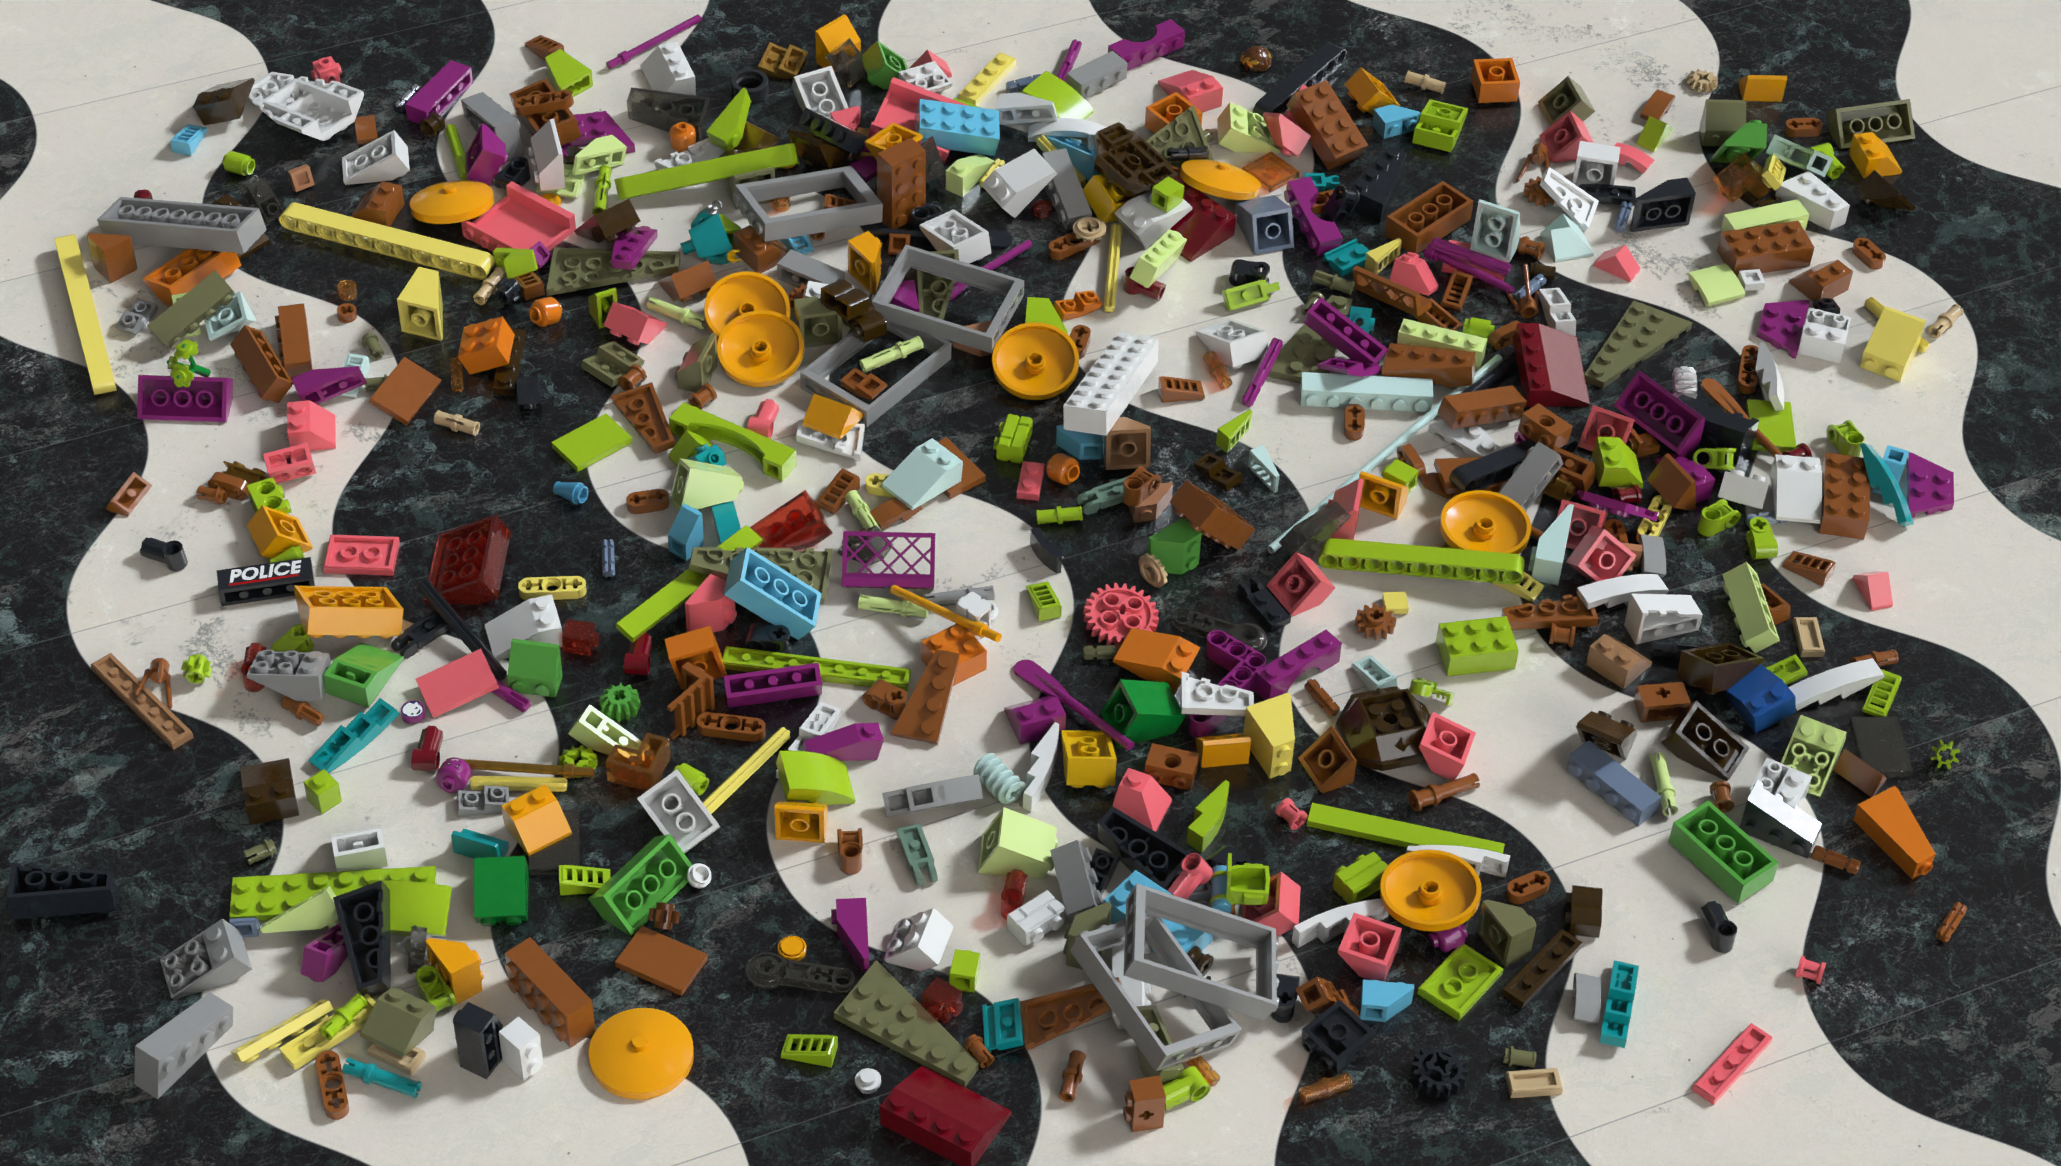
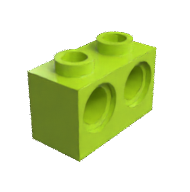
M273 477L247 485L250 503L255 513L262 505L286 514L292 512L288 499H283L285 495L282 486L277 485Z

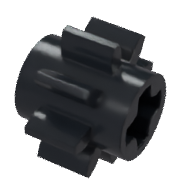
M505 277L495 285L498 289L495 295L500 302L511 305L521 298V294L518 293L521 291V286L517 280L513 278L508 280Z

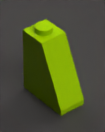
M559 49L545 57L546 72L555 91L569 90L572 96L575 97L593 86L592 70L563 50Z
M1027 297L1025 323L1039 322L1050 324L1068 334L1049 298Z

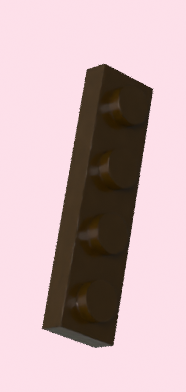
M511 329L515 336L509 364L496 368L493 383L494 395L516 394V378H519L526 341V330Z
M1562 929L1503 988L1502 996L1523 1009L1580 951L1583 942Z

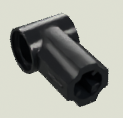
M146 537L142 541L141 556L165 563L171 571H180L187 566L188 560L181 542L175 540L164 542L151 537Z
M1716 901L1707 902L1704 906L1700 907L1699 914L1712 937L1711 946L1720 953L1730 952L1733 949L1738 930L1737 926L1728 920L1721 904L1716 903Z

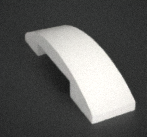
M1058 118L1057 121L1036 122L1029 125L1028 142H1036V138L1041 135L1087 138L1088 135L1096 134L1097 131L1106 127L1092 121L1077 118Z

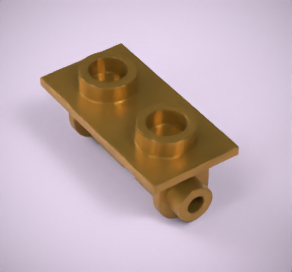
M226 461L223 462L227 470L222 473L241 478L249 484L268 479L265 476L266 473L261 469L253 468L251 470L236 461H233V464Z
M1558 476L1556 479L1553 477L1542 493L1562 502V499L1570 501L1577 494V490H1575L1576 487L1573 486L1572 482H1568Z

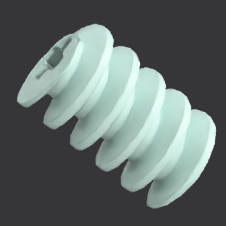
M988 753L982 756L974 766L973 775L979 774L981 784L1002 804L1014 802L1026 789V784L1020 781L1019 777L1014 775L1013 771L1008 769L1007 765L1003 764L1000 758H995V753Z

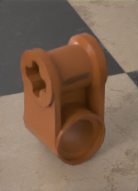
M1139 466L1134 473L1124 480L1123 503L1128 506L1140 505L1142 501L1159 488L1162 477L1146 471L1144 466Z
M877 679L862 695V699L870 709L881 712L891 719L898 720L906 705L907 693L905 690L883 679Z
M858 828L857 831L837 829L840 869L846 874H856L862 869V828Z

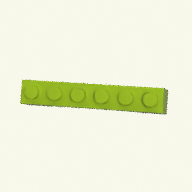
M683 402L669 417V427L672 435L681 438L684 432L688 430L707 437L708 440L722 442L741 449L763 466V474L781 482L797 466L795 449Z

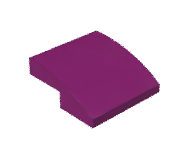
M1332 357L1317 364L1319 369L1364 377L1381 372L1380 364L1355 359L1345 360Z

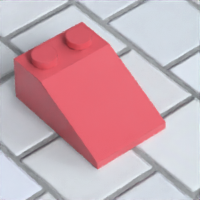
M1190 70L1158 80V85L1168 96L1177 92L1202 112L1222 106L1223 87L1211 75Z

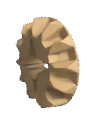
M1697 69L1696 72L1691 71L1687 75L1686 83L1695 91L1711 92L1718 86V77L1714 76L1713 72L1708 73L1706 70L1701 71Z
M1083 217L1074 223L1073 233L1076 234L1077 239L1082 238L1084 242L1090 240L1093 243L1094 239L1101 240V237L1105 236L1106 225L1098 218Z
M1146 553L1139 558V568L1142 576L1154 587H1162L1167 583L1166 577L1168 574L1164 570L1165 566L1161 564L1160 559H1156L1154 554Z

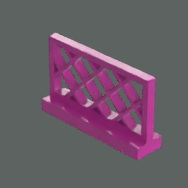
M843 531L841 586L846 588H891L892 585H896L903 589H934L936 533ZM848 536L859 537L864 544L853 552L848 547ZM862 537L870 538L867 541H865ZM874 537H881L887 543L878 553L868 544ZM885 537H894V538L891 539L890 541H888ZM898 537L905 538L910 544L901 553L892 545ZM909 538H916L913 542L909 540ZM920 538H931V547L924 554L914 545ZM865 546L875 554L866 564L856 555ZM888 546L898 555L889 565L880 556ZM911 547L921 555L912 565L903 557ZM847 550L852 554L848 559ZM929 552H930V560L926 557V555H927ZM855 557L863 567L857 573H847V563ZM878 557L886 568L880 573H873L867 566ZM899 558L909 566L903 574H897L891 568ZM924 558L930 564V574H919L914 567ZM865 568L869 571V573H861V572H862ZM889 569L893 574L885 572ZM912 569L916 574L907 573Z

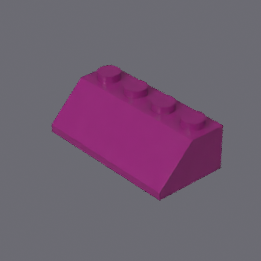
M1638 370L1613 405L1627 417L1635 419V423L1674 452L1687 459L1701 441L1706 418L1640 370Z
M138 375L137 419L227 422L233 401V378L194 377L190 381L189 387H177L171 376Z

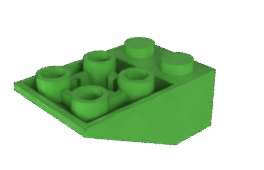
M361 643L335 658L323 674L326 693L369 708L404 660V656Z

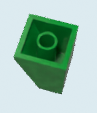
M1120 679L1100 712L1105 722L1134 742V744L1175 733L1185 718V715L1181 714V707L1168 682ZM1114 740L1117 747H1123Z
M525 856L474 858V918L476 923H480L481 926H494L496 922H506L507 925H520L521 921L528 920L529 867Z

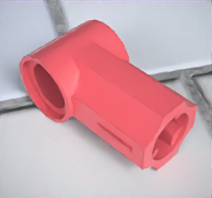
M772 399L762 401L755 416L750 417L747 429L771 438L774 421L779 412V405Z
M1190 853L1183 859L1181 864L1183 870L1167 890L1169 893L1187 900L1198 885H1203L1211 879L1212 868L1198 853Z

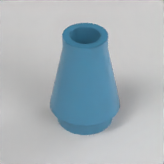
M557 481L554 484V494L574 504L584 503L588 497V488L581 482Z

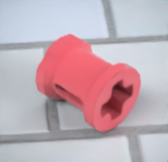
M1290 798L1284 799L1275 810V814L1283 817L1289 823V828L1292 830L1300 828L1308 817L1307 813L1300 811Z
M1801 956L1795 977L1799 978L1802 976L1816 981V984L1820 985L1826 963L1822 962L1819 964L1806 960L1805 956Z

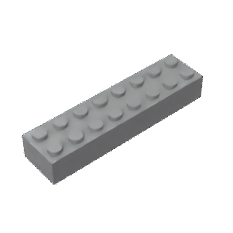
M120 197L97 219L102 234L131 235L132 244L235 252L238 254L247 252L254 242L267 230L259 208Z

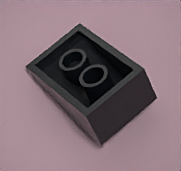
M1688 178L1667 180L1637 197L1630 232L1689 225L1696 192Z

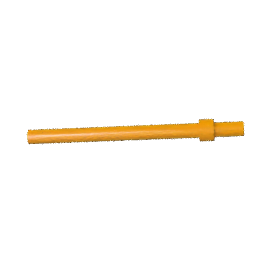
M892 585L890 588V593L973 631L974 635L981 638L986 637L995 642H999L1002 638L1000 633L990 629L987 624L980 621L974 622L899 586Z

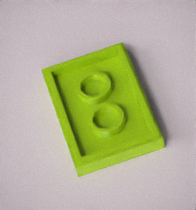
M1747 399L1746 411L1748 418L1759 419L1758 429L1780 452L1795 449L1796 439L1791 402H1784V410L1775 412L1771 401ZM1754 439L1752 450L1767 451Z
M606 413L552 442V448L579 472L633 442L632 437Z
M1463 944L1457 947L1418 988L1417 994L1460 1021L1503 974V968Z

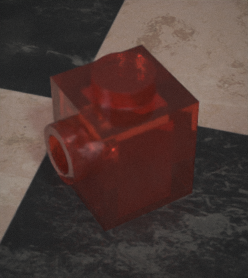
M567 619L562 634L563 652L591 656L594 646L597 647L599 643V633H596L595 623Z
M937 977L922 993V1006L935 1019L948 1023L953 1016L957 1017L963 1009L962 991Z

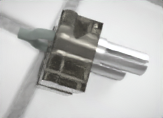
M416 925L412 926L411 935L404 937L401 942H397L396 948L401 949L403 954L408 955L407 972L409 974L416 973L419 968L424 966V960H428L425 940L429 938L448 940V936L427 934V928L417 927ZM407 940H410L409 952L405 951V948L402 946Z

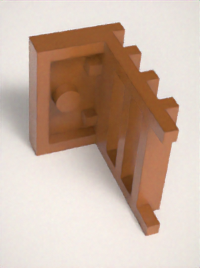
M690 662L685 663L681 667L683 693L667 706V710L670 712L674 710L676 729L669 735V738L672 740L679 735L684 737L689 726L694 728L697 717L701 713L715 709L713 677L704 672L702 668L694 666Z

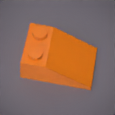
M1131 628L1112 662L1147 681L1168 682L1175 695L1181 685V672L1187 673L1200 647L1180 636Z

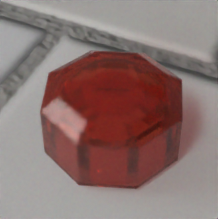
M1046 199L1035 200L1031 208L1033 215L1039 218L1048 217L1052 213L1051 202Z

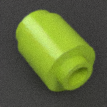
M229 151L222 160L224 169L232 173L246 176L251 175L255 169V160L245 154Z
M1471 317V319H1465L1463 333L1487 338L1488 342L1489 336L1495 330V326L1491 325L1492 321Z
M686 763L674 768L673 772L677 769L695 794L700 796L706 791L709 779L706 778L704 773Z

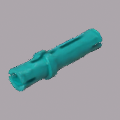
M348 1057L346 1062L349 1064L344 1063L343 1074L360 1078L366 1084L374 1083L412 1096L413 1098H417L419 1095L416 1091H421L422 1083L420 1081L377 1068L374 1063H369L368 1065Z

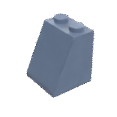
M1275 195L1235 202L1237 223L1255 255L1294 248L1292 209L1289 205Z

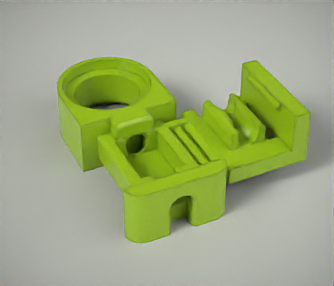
M1419 677L1417 680L1412 679L1409 687L1411 693L1424 697L1437 694L1436 698H1439L1442 695V700L1446 698L1445 705L1447 706L1452 704L1455 694L1437 688V682Z

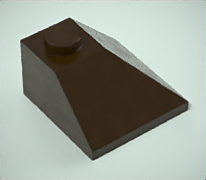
M1875 170L1857 187L1862 192L1860 197L1868 204L1872 202L1877 207L1910 211L1916 209L1904 195Z

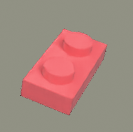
M1023 461L1017 488V499L1039 501L1045 471L1044 463Z

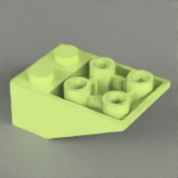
M1230 102L1217 118L1219 145L1234 152L1281 153V148L1275 145L1266 122L1261 115Z
M1800 715L1781 764L1812 776L1808 793L1821 797L1845 743L1847 732Z

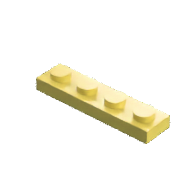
M999 52L959 93L958 99L977 106L1016 66V58Z
M1774 153L1766 160L1762 181L1768 188L1772 187L1774 190H1777L1782 186L1786 167Z
M368 993L363 997L368 1005L352 1019L353 1022L349 1026L341 1029L332 1040L325 1038L319 1031V1028L332 1017L330 1016L280 1047V1054L294 1070H297L316 1058L321 1052L329 1050L361 1030L376 1002Z
M321 999L230 1052L235 1061L249 1063L260 1056V1051L266 1048L271 1050L283 1043L281 1039L288 1035L294 1037L305 1031L304 1026L311 1022L316 1024L328 1017L327 1013L334 1009L329 1000Z

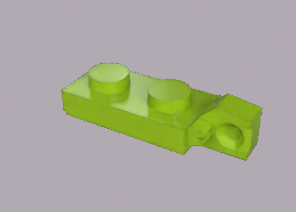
M1259 280L1223 290L1222 295L1226 310L1230 311L1266 301L1271 298L1269 293L1280 290L1278 282L1267 285L1266 280Z

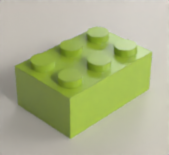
M1507 616L1439 623L1436 645L1447 677L1515 669L1519 649Z

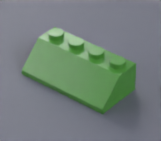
M1750 120L1749 123L1743 125L1712 155L1710 162L1751 164L1766 149L1767 124L1761 123L1762 121Z
M670 834L654 837L588 899L604 920L625 934L632 936L648 921L649 908H656V902L667 903L688 883L687 871L692 864Z

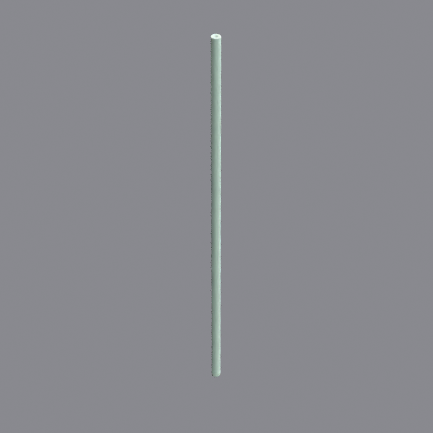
M1499 354L1495 355L1477 370L1473 383L1498 364L1502 357ZM1469 386L1457 387L1449 395L1460 394ZM1442 401L1336 490L1359 479L1361 471L1370 473L1395 452L1398 446L1403 445L1438 415L1437 412ZM1336 490L1267 547L1268 552L1271 554L1275 553L1326 510L1328 500H1333Z

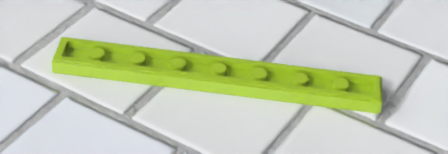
M745 525L718 547L734 551L735 548L745 549L746 547L754 550L762 544L763 539L749 526ZM687 569L617 622L616 628L633 643L685 603L709 575Z
M725 646L722 657L725 669L743 672H756L819 663L821 681L871 687L877 679H883L906 692L908 691L911 678V669L738 647Z
M1312 803L1307 820L1308 827L1406 848L1408 846L1451 845L1485 849L1503 854L1505 846L1504 843L1316 803Z

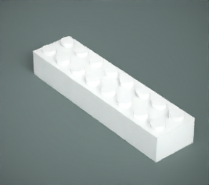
M1128 332L1117 333L1063 405L1064 430L1107 436L1158 363V338H1151L1149 335L1136 336Z

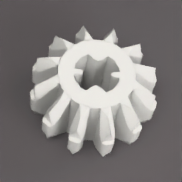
M1681 366L1673 370L1672 388L1674 396L1678 398L1683 394L1696 399L1698 390L1697 375L1693 367Z

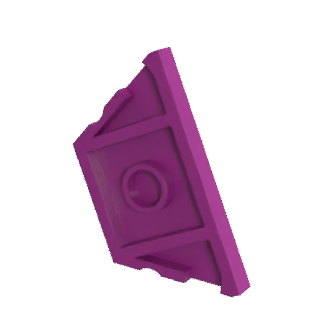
M1810 300L1765 303L1757 337L1765 342H1769L1778 350L1781 347L1790 352L1789 356L1796 359Z
M1909 452L1907 458V503L1912 518L1915 517L1916 513L1925 512L1926 515L1937 511L1943 512L1953 509L1954 472Z
M1578 490L1575 497L1589 502V507L1606 512L1610 508V513L1629 518V515L1632 514L1657 521L1659 514L1655 511Z

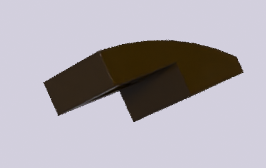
M1210 452L1193 462L1194 467L1205 478L1225 491L1230 490L1242 481L1241 473L1226 467L1223 458Z

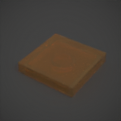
M1269 152L1242 167L1243 170L1255 176L1260 181L1261 186L1270 193L1287 184L1288 181L1298 178L1300 174L1299 170L1273 152Z

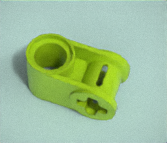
M1846 420L1840 425L1835 426L1832 424L1827 426V438L1841 455L1861 457L1862 450L1860 444L1864 443L1865 437L1858 431L1852 421Z
M1702 448L1696 450L1692 457L1693 461L1698 463L1697 455L1700 452H1706L1709 455V461L1703 465L1705 468L1731 470V468L1735 469L1733 457L1736 448Z
M1721 499L1702 510L1697 530L1703 536H1714L1727 528L1733 527L1739 521L1741 513L1737 510L1734 511L1725 499Z
M1763 517L1752 518L1749 523L1750 531L1746 534V541L1752 559L1776 558L1778 555V544L1774 538L1770 523Z
M296 624L279 640L274 642L270 650L274 652L294 650L309 653L313 650L314 644L309 635L303 630L302 625Z
M426 965L417 970L415 977L418 994L422 1000L436 1006L435 1015H437L438 1011L448 1006H457L452 990L446 985L435 967Z

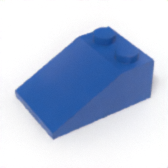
M1761 664L1731 688L1721 691L1755 734L1796 712V697L1782 679Z

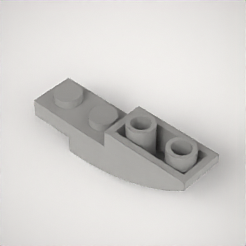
M979 774L882 793L887 818L983 799Z

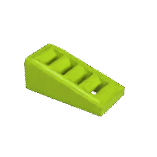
M1249 409L1219 427L1216 445L1226 453L1229 452L1251 428L1253 411Z
M1048 581L1026 586L1039 621L1061 617L1062 606Z
M1881 669L1885 677L1873 683L1862 712L1885 720L1902 678L1899 675ZM1871 702H1872V703H1875V704H1877V705L1883 706L1884 708L1875 706V705L1871 704Z
M559 865L561 895L595 893L611 878L610 869ZM593 878V882H588V879ZM598 878H603V884L598 883Z
M787 1034L781 1058L832 1068L838 1048V1036ZM792 1043L797 1044L795 1051L790 1050ZM802 1045L807 1046L805 1051H801Z

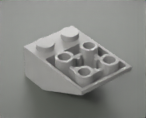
M273 650L258 651L247 673V678L296 701L321 702L326 692L323 674L331 665L329 653H321L319 651L309 653L294 650L286 652H274Z
M224 919L219 920L160 959L169 993L173 1000L230 984L252 970L240 930Z

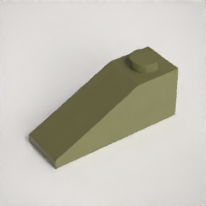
M1156 1005L1136 1006L1164 1046L1172 1044ZM1137 1046L1139 1065L1144 1078L1160 1076L1164 1085L1177 1079L1183 1072L1184 1067L1182 1063L1155 1071Z

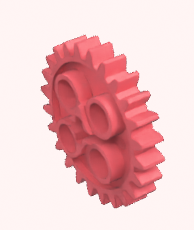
M1114 583V588H1110L1107 584L1104 590L1097 588L1096 594L1091 593L1090 599L1086 600L1083 614L1085 616L1083 621L1087 623L1086 629L1092 630V637L1099 635L1098 642L1107 640V645L1115 643V647L1123 644L1131 628L1156 632L1159 610L1155 609V602H1150L1151 596L1143 597L1144 590L1137 593L1135 592V586L1127 589L1125 583L1122 588H1119L1117 583Z

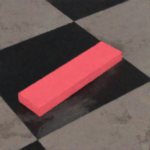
M1751 1023L1693 1085L1692 1091L1714 1105L1766 1049L1773 1037Z

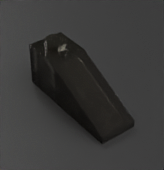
M1335 501L1295 525L1279 543L1291 556L1297 552L1311 558L1351 516Z

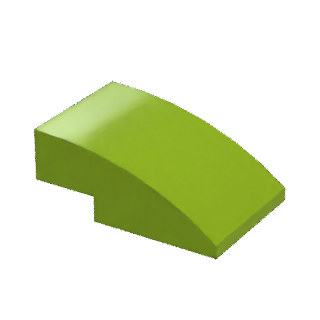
M1048 71L1042 73L1022 90L1023 94L1054 102L1058 118L1086 120L1094 111L1077 91Z
M1430 99L1421 113L1420 121L1415 127L1412 143L1451 152L1463 127L1468 108Z
M779 751L776 765L786 801L806 800L807 803L827 805L855 804L856 799L845 762L814 752Z
M370 880L369 884H372V883H375V882H378V881H381V880ZM382 880L390 889V934L407 937L412 936V933L416 930H422L424 934L445 936L451 886L423 882Z

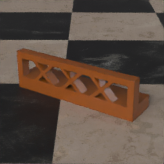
M1359 266L1353 268L1355 289L1416 317H1419L1432 307L1431 300L1421 296L1416 291Z

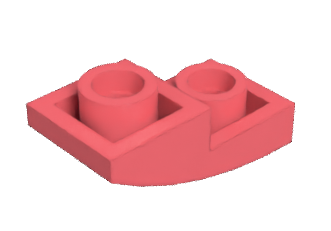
M1618 142L1614 145L1621 147L1618 163L1624 166L1628 161L1632 164L1633 168L1639 170L1642 174L1655 161L1649 155L1632 146Z

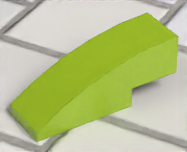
M1227 780L1220 784L1195 808L1194 822L1188 827L1186 843L1201 853L1213 841L1223 823L1229 791V782Z

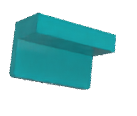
M463 828L462 832L453 831L451 834L453 852L473 859L505 857L509 850L508 841Z

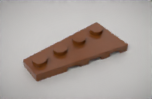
M652 382L611 396L613 404L655 454L671 449L676 445Z
M1571 594L1564 595L1562 600L1553 602L1550 599L1541 600V603L1538 605L1526 603L1502 609V616H1507L1511 630L1551 628L1552 623L1559 627L1598 626V616L1595 607L1587 609L1579 596L1573 597Z
M935 650L891 731L892 736L938 745L960 659L959 653Z
M1116 977V979L1118 980V982H1119L1120 985L1122 986L1119 977ZM1093 983L1020 1001L1025 1047L1029 1051L1112 1009Z

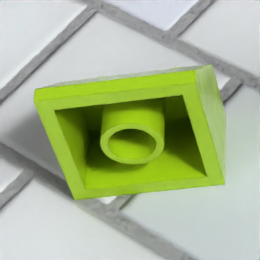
M1597 437L1592 460L1595 464L1599 487H1631V485L1637 484L1639 488H1643L1636 454L1619 437Z

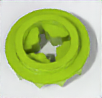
M572 745L570 750L564 749L563 754L559 756L560 766H564L565 763L575 764L574 760L577 757H581L582 760H579L576 767H589L595 770L598 763L597 754L593 753L592 748L585 749L583 745L580 748H575Z

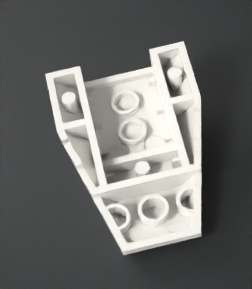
M271 72L254 82L248 99L277 124L325 141L337 132L346 129L348 125L355 121L364 92L337 81H331L328 84L324 82V79L309 81L308 77L304 76L295 79L290 74Z

